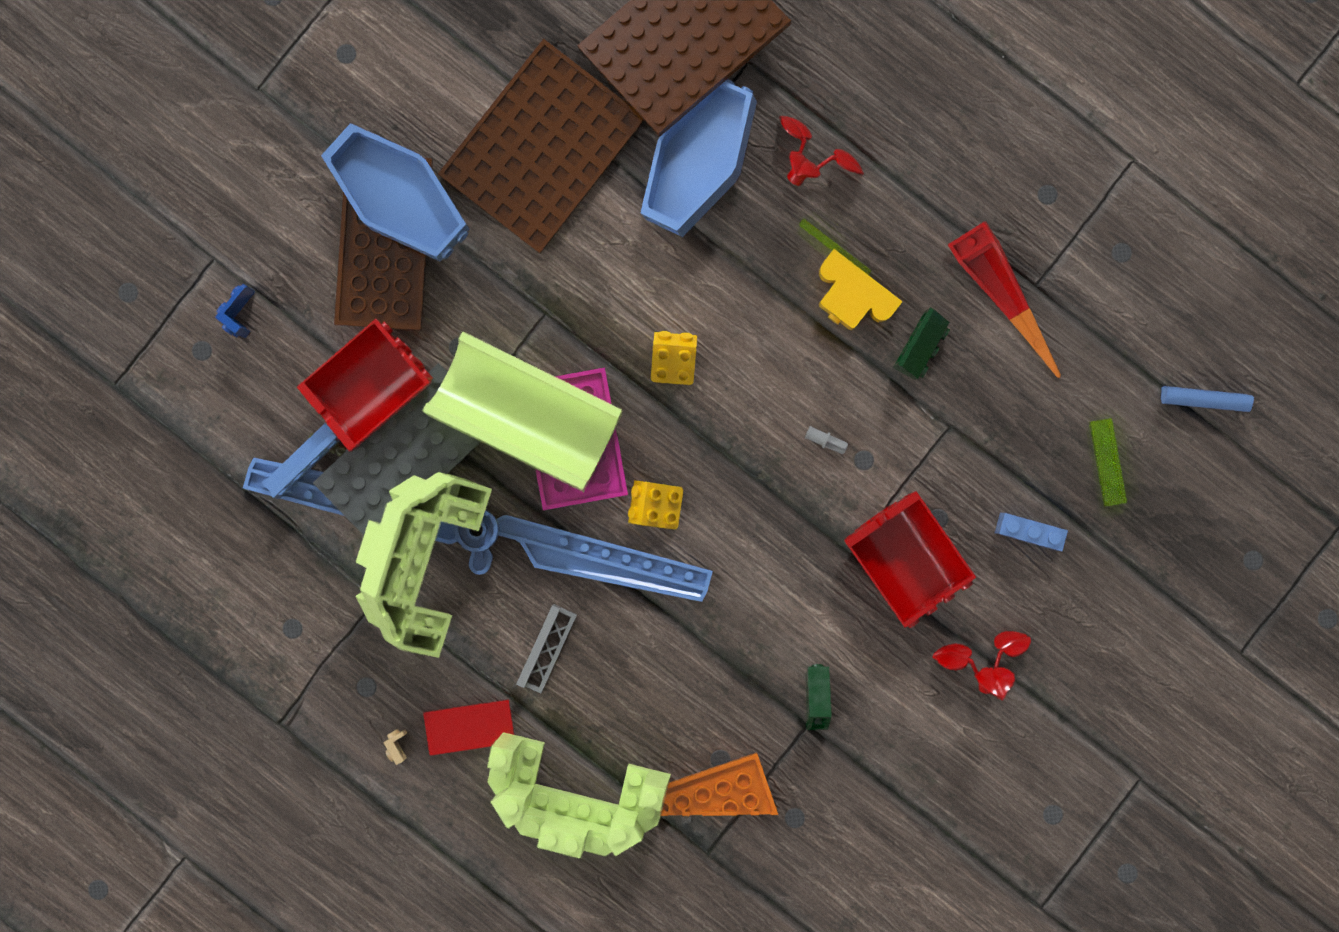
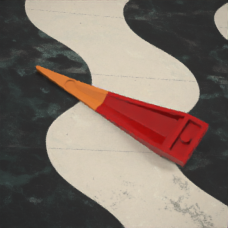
M982 222L949 243L948 246L958 263L1007 316L1055 376L1060 378L1061 374L1001 244L996 239L987 222Z

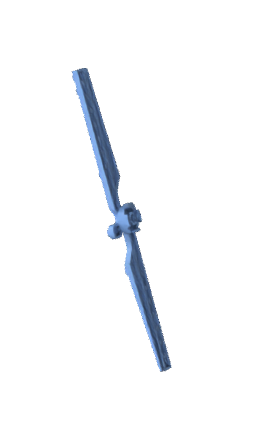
M253 458L248 467L243 489L271 496L269 494L270 491L262 483L283 463ZM310 469L280 498L343 515L313 484L324 473L322 471ZM485 510L481 522L483 532L480 536L473 535L469 528L441 521L435 541L446 544H454L458 541L461 547L472 551L469 568L478 575L489 571L493 560V554L489 548L496 542L499 535L518 541L535 568L701 602L708 591L713 572L705 568L509 515H503L496 519L488 510Z

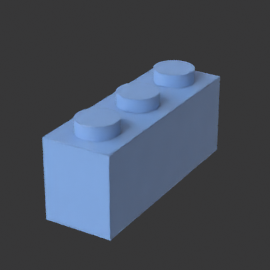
M1000 513L995 529V534L1056 551H1063L1068 530L1007 513Z

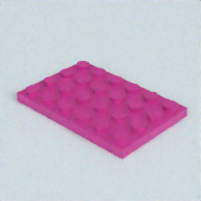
M605 368L555 376L612 405ZM616 428L584 492L536 469L543 510L628 495Z

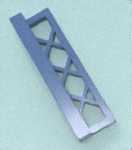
M325 423L262 484L270 491L269 494L273 498L280 499L340 441L339 438Z

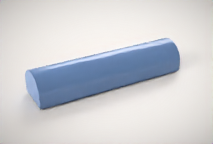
M1163 386L1161 390L1162 404L1250 412L1254 401L1252 395L1169 386Z

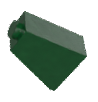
M813 664L811 667H807L806 729L828 730L832 717L829 667H824L823 664Z

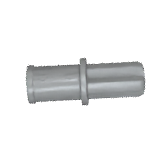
M812 426L809 427L805 435V439L822 445L823 449L826 447L840 454H844L848 447L847 442L831 436L829 432L826 434Z

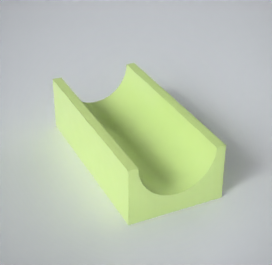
M462 332L459 337L455 357L441 386L423 409V412L429 417L582 492L585 491L622 416L621 409L465 332Z

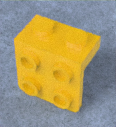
M668 331L654 332L651 381L684 385L693 384L697 335H692L691 333L674 334Z
M634 480V485L631 489V506L628 510V523L677 529L683 488Z

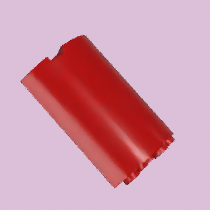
M377 319L373 320L297 386L298 390L326 421L327 425L349 452H353L432 383L431 380L433 379L429 372L424 369V364L411 353L412 350L407 344L402 342L399 337L395 338L391 334L393 330L385 321L381 324Z
M917 491L906 495L899 502L891 504L873 516L844 540L904 628L907 626L912 628L920 622L918 618L924 614L928 616L938 609L936 605L939 602H949L955 597V592L960 589L962 591L973 585L972 580L977 578Z

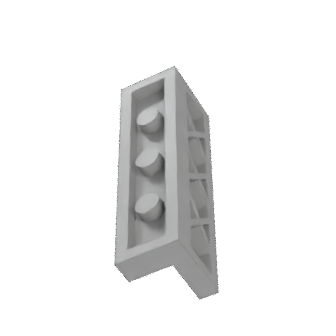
M555 604L552 605L516 685L523 688L528 687L538 693H542L577 614ZM559 612L571 617L568 625L561 628L558 627L556 621ZM555 624L556 630L551 631L553 625ZM565 629V632L562 636L560 630ZM558 632L560 643L550 648L547 638L550 634ZM546 644L547 649L542 651L544 645ZM556 649V651H555V653H554V656H553L551 650ZM549 652L551 657L550 664L541 667L538 660L540 654ZM537 663L538 669L533 670L535 664ZM548 668L544 675L542 670ZM540 671L543 679L539 687L528 682L530 675Z

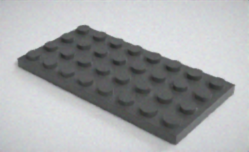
M439 363L429 371L433 379L426 389L353 452L347 450L313 482L363 535L369 520L381 523L387 503L393 500L389 490L414 475L426 480L438 472L449 474L481 443L429 417L423 412L426 403L430 402L447 374V371Z

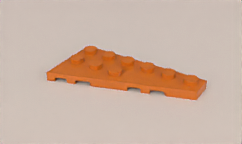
M756 752L669 782L661 816L778 815Z

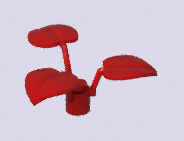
M788 116L779 117L783 128L790 135L801 140L799 151H792L789 155L792 169L787 174V179L792 184L801 186L807 177L818 178L820 176L819 169L832 160H836L839 166L850 172L860 175L864 174L858 161L850 153L841 149H835L834 155L816 166L802 155L806 139L811 140L812 138L810 130L795 118Z
M1014 631L999 633L994 639V646L1000 649L994 668L985 667L979 672L974 661L970 658L972 650L962 644L945 645L939 648L932 658L949 670L963 669L969 663L974 671V677L977 678L979 691L984 694H992L1004 700L1008 691L1015 683V675L1006 668L998 667L1003 653L1010 657L1022 655L1030 647L1031 638L1026 634Z

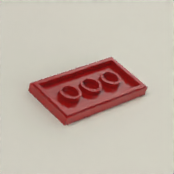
M509 699L423 713L429 755L490 747L502 733L515 735Z

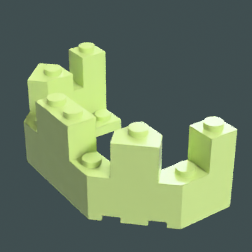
M440 472L426 480L414 475L389 490L393 500L387 503L381 523L369 520L356 563L367 568L360 588L361 593L356 598L368 622L379 627L385 640L400 650L439 658L452 615L415 606V602L441 521L479 531L491 494V488L462 477Z
M502 733L492 745L487 766L490 768L488 784L495 793L491 803L507 829L515 825L520 835L539 839L537 848L576 858H581L584 851L602 856L613 852L616 856L642 841L644 833L659 823L671 774L628 764L619 805L536 784L545 742Z

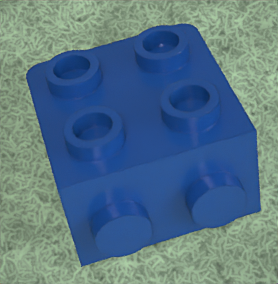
M245 284L238 285L233 289L230 294L232 297L227 303L224 302L217 309L218 314L215 316L216 319L224 324L221 328L236 338L238 336L246 338L251 332L235 319L236 315L255 293L252 288Z

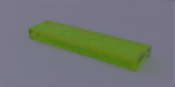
M1112 418L1091 421L1089 425L1104 506L1127 503Z

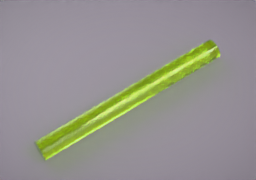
M804 218L799 223L800 227L830 250L833 251L835 249L867 275L872 271Z

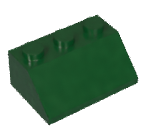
M933 308L927 309L921 316L893 368L914 380H917L919 376L923 378L929 368L926 365L930 358L934 359L939 350L937 344L940 339L944 341L950 331L947 328L950 322Z

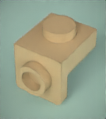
M399 729L392 731L387 735L388 739L383 742L387 748L385 752L391 762L394 761L396 765L407 758L397 739L407 734L405 729L401 732Z

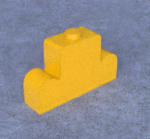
M833 249L819 269L821 280L826 283H833L831 289L820 301L819 307L829 314L828 318L837 325L841 323L849 330H853L868 311H870V316L874 321H886L903 302L835 249Z

